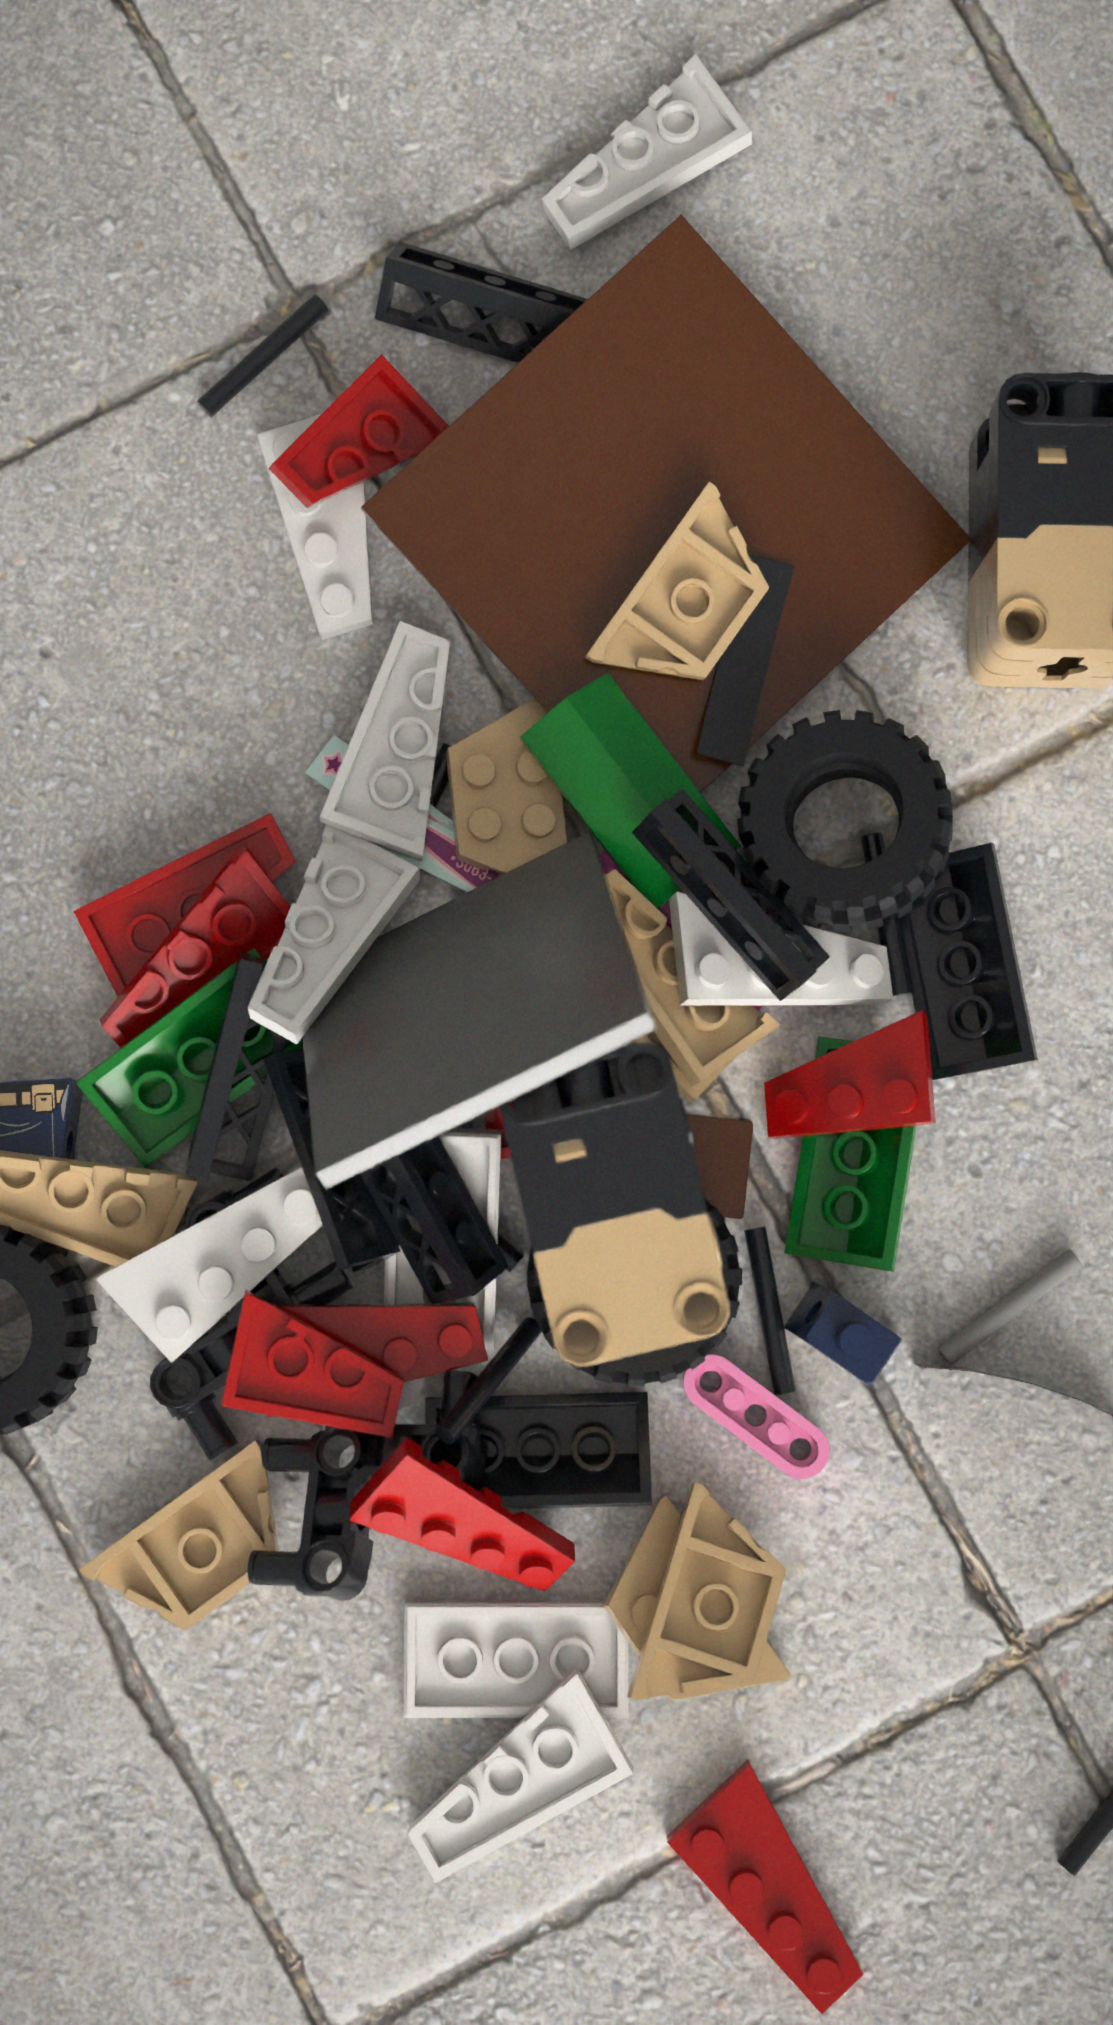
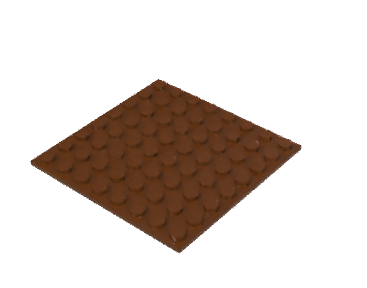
M682 215L676 218L361 506V510L547 712L551 711L569 695L604 674L609 673L700 793L732 764L697 754L719 660L704 680L593 663L585 657L709 481L717 487L721 495L719 499L733 526L738 527L747 544L748 554L794 566L748 748L971 541L968 534Z

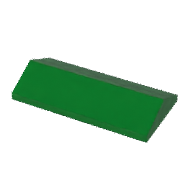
M609 673L604 674L563 699L520 736V740L626 879L657 909L666 904L676 892H682L683 890L632 832L664 800L669 801L683 789L736 850L741 847Z
M254 947L247 952V954L261 957ZM237 960L76 1081L78 1087L144 1168L148 1167L194 1132ZM257 1024L246 1031L242 1048L252 1063L272 1051L275 1039L267 1027ZM303 1037L298 1044L287 1039L284 1052L304 1048ZM240 1057L236 1072L245 1067ZM265 1065L256 1070L262 1080L265 1078L267 1071ZM250 1074L232 1084L229 1096L230 1103L256 1085Z
M819 1036L815 1059L854 1041ZM917 1126L803 1136L784 1253L894 1272Z

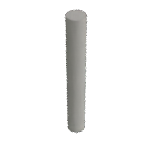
M1068 1249L937 1348L950 1366L1082 1268L1081 1261Z

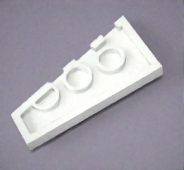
M696 54L682 66L683 73L669 86L663 84L648 98L649 105L631 122L625 120L611 133V141L596 155L592 153L587 155L541 199L544 213L570 250L752 144V131Z
M320 415L257 434L267 469ZM268 469L321 639L325 640L373 625L367 515L361 510V506L365 504L364 482L306 508Z
M399 621L320 814V822L422 861L450 640Z
M327 824L322 833V843L315 858H311L305 872V883L296 904L292 903L285 919L286 927L279 944L273 947L248 1005L250 1019L295 1044H298L421 880L419 867L366 839Z
M676 892L669 899L680 1006L885 1005L893 1000L886 946L803 925L830 958L802 986L782 1001H779L686 894Z
M302 1167L95 1278L171 1363L244 1298L245 1289L248 1291L253 1290L323 1225Z
M578 1667L409 1825L407 1834L435 1883L633 1774V1765Z

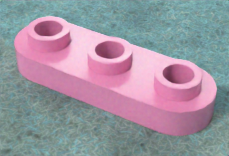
M708 1353L704 1357L706 1360L693 1370L689 1368L684 1371L683 1388L689 1400L781 1471L793 1478L806 1479L817 1475L826 1466L830 1448L825 1434L728 1359L718 1354ZM707 1371H715L720 1376V1385L714 1391H705L700 1386V1378ZM754 1404L761 1405L765 1411L764 1419L756 1425L749 1424L745 1420L746 1409ZM797 1438L806 1439L809 1443V1451L802 1458L792 1457L789 1451L790 1444Z

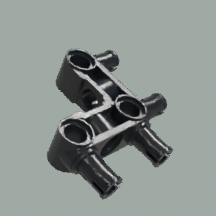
M275 1167L236 1193L231 1189L229 1191L224 1190L210 1200L196 1205L188 1214L185 1230L201 1222L208 1212L213 1210L221 1211L284 1176ZM334 1261L296 1286H293L291 1283L287 1284L278 1268H275L250 1292L278 1306H290V1304L326 1306L352 1289L353 1286L344 1270L339 1271L337 1263ZM243 1299L230 1310L232 1313L227 1315V1323L204 1338L198 1339L174 1362L171 1363L166 1357L154 1368L150 1377V1389L153 1397L161 1405L166 1406L173 1418L176 1417L178 1421L181 1419L185 1420L209 1461L238 1443L212 1402V1399L216 1397L213 1392L223 1387L226 1383ZM173 1366L184 1367L191 1374L192 1388L186 1396L177 1395L168 1387L167 1374Z
M445 1371L440 1421L434 1422V1425L395 1424L392 1438L325 1426L324 1431L315 1433L311 1439L267 1438L262 1449V1464L265 1470L271 1472H309L300 1549L298 1552L253 1550L250 1554L247 1568L250 1583L254 1585L295 1586L304 1596H327L339 1601L351 1600L359 1595L365 1587L368 1578L373 1541L369 1539V1527L349 1521L350 1501L407 1437L422 1446V1456L434 1464H438L442 1460L445 1461L450 1451L462 1447L461 1461L455 1468L461 1471V1481L471 1487L477 1484L484 1475L486 1458L480 1447L481 1432L479 1431V1426L474 1424V1418L451 1445L439 1440L435 1434V1429L478 1376L467 1371ZM354 1445L355 1453L353 1459L348 1465L340 1468L339 1460L341 1454L346 1448ZM340 1558L342 1562L341 1572L336 1580L328 1583L326 1576L328 1567L334 1560Z

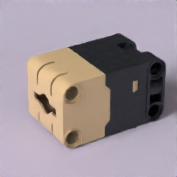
M1085 372L1015 374L1008 378L1000 388L991 405L989 418L982 423L970 444L968 536L971 538V541L968 543L967 664L974 680L982 685L990 687L1096 689L1108 688L1113 685L1112 374ZM1017 399L1026 404L1007 405V401ZM987 437H989V446L986 443Z
M650 1042L618 1047L499 1105L553 1341L558 1354L567 1363L575 1366H589L708 1338L719 1333L726 1325L730 1315L729 1302L721 1272L722 1261L710 1216L707 1214L693 1155V1139L682 1098L679 1096L672 1063L668 1054L660 1046Z

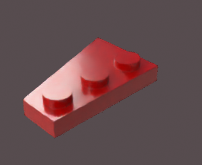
M381 354L268 469L306 508H309L415 458L449 425Z
M921 1010L764 1082L768 1137L781 1139L936 1124L927 1013Z
M245 1289L221 1406L392 1438L404 1384L403 1378Z

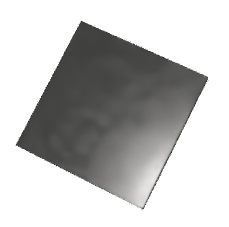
M589 832L377 937L304 1034L303 1046L315 1174L325 1188L334 1186L656 1029L598 847Z

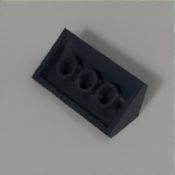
M987 843L950 852L944 871H939L935 877V887L926 898L920 896L912 902L913 910L898 918L915 1012L923 1010L927 1013L932 1080L1038 1060L995 844Z
M648 1392L491 1396L474 1417V1424L479 1426V1431L481 1432L480 1447L485 1454L486 1468L482 1478L472 1488L479 1491L487 1487L502 1497V1507L505 1509L652 1506ZM442 1397L425 1398V1425H434V1422L440 1421ZM462 1447L450 1451L445 1461L456 1467L461 1461Z

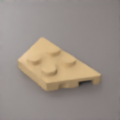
M710 481L587 653L586 659L593 663L704 680L768 591L769 586L758 565L752 562L747 552V544L738 527L733 526L719 499L721 495L717 487Z
M535 698L452 745L446 752L457 860L479 869L489 868L496 871L500 876L567 843L562 794L520 740L522 734L548 713Z
M259 1439L253 1441L79 1569L82 1575L92 1581L97 1579L123 1593V1597L142 1608L149 1607L159 1612L163 1619L184 1630H188L250 1584L247 1568L248 1560L253 1550L279 1551L267 1470L264 1469L262 1464L263 1444Z
M696 1482L692 1483L689 1489L627 1695L628 1698L634 1700L755 1682L787 1569L768 1550L763 1549L752 1538V1534L736 1518H732L709 1495L711 1492L704 1485Z
M661 1495L654 1501L650 1509L652 1513L639 1540L634 1541L625 1560L626 1566L620 1578L615 1580L603 1604L638 1657L681 1519V1515L667 1495ZM766 1640L755 1682L665 1696L668 1700L674 1701L783 1681L790 1676V1673Z

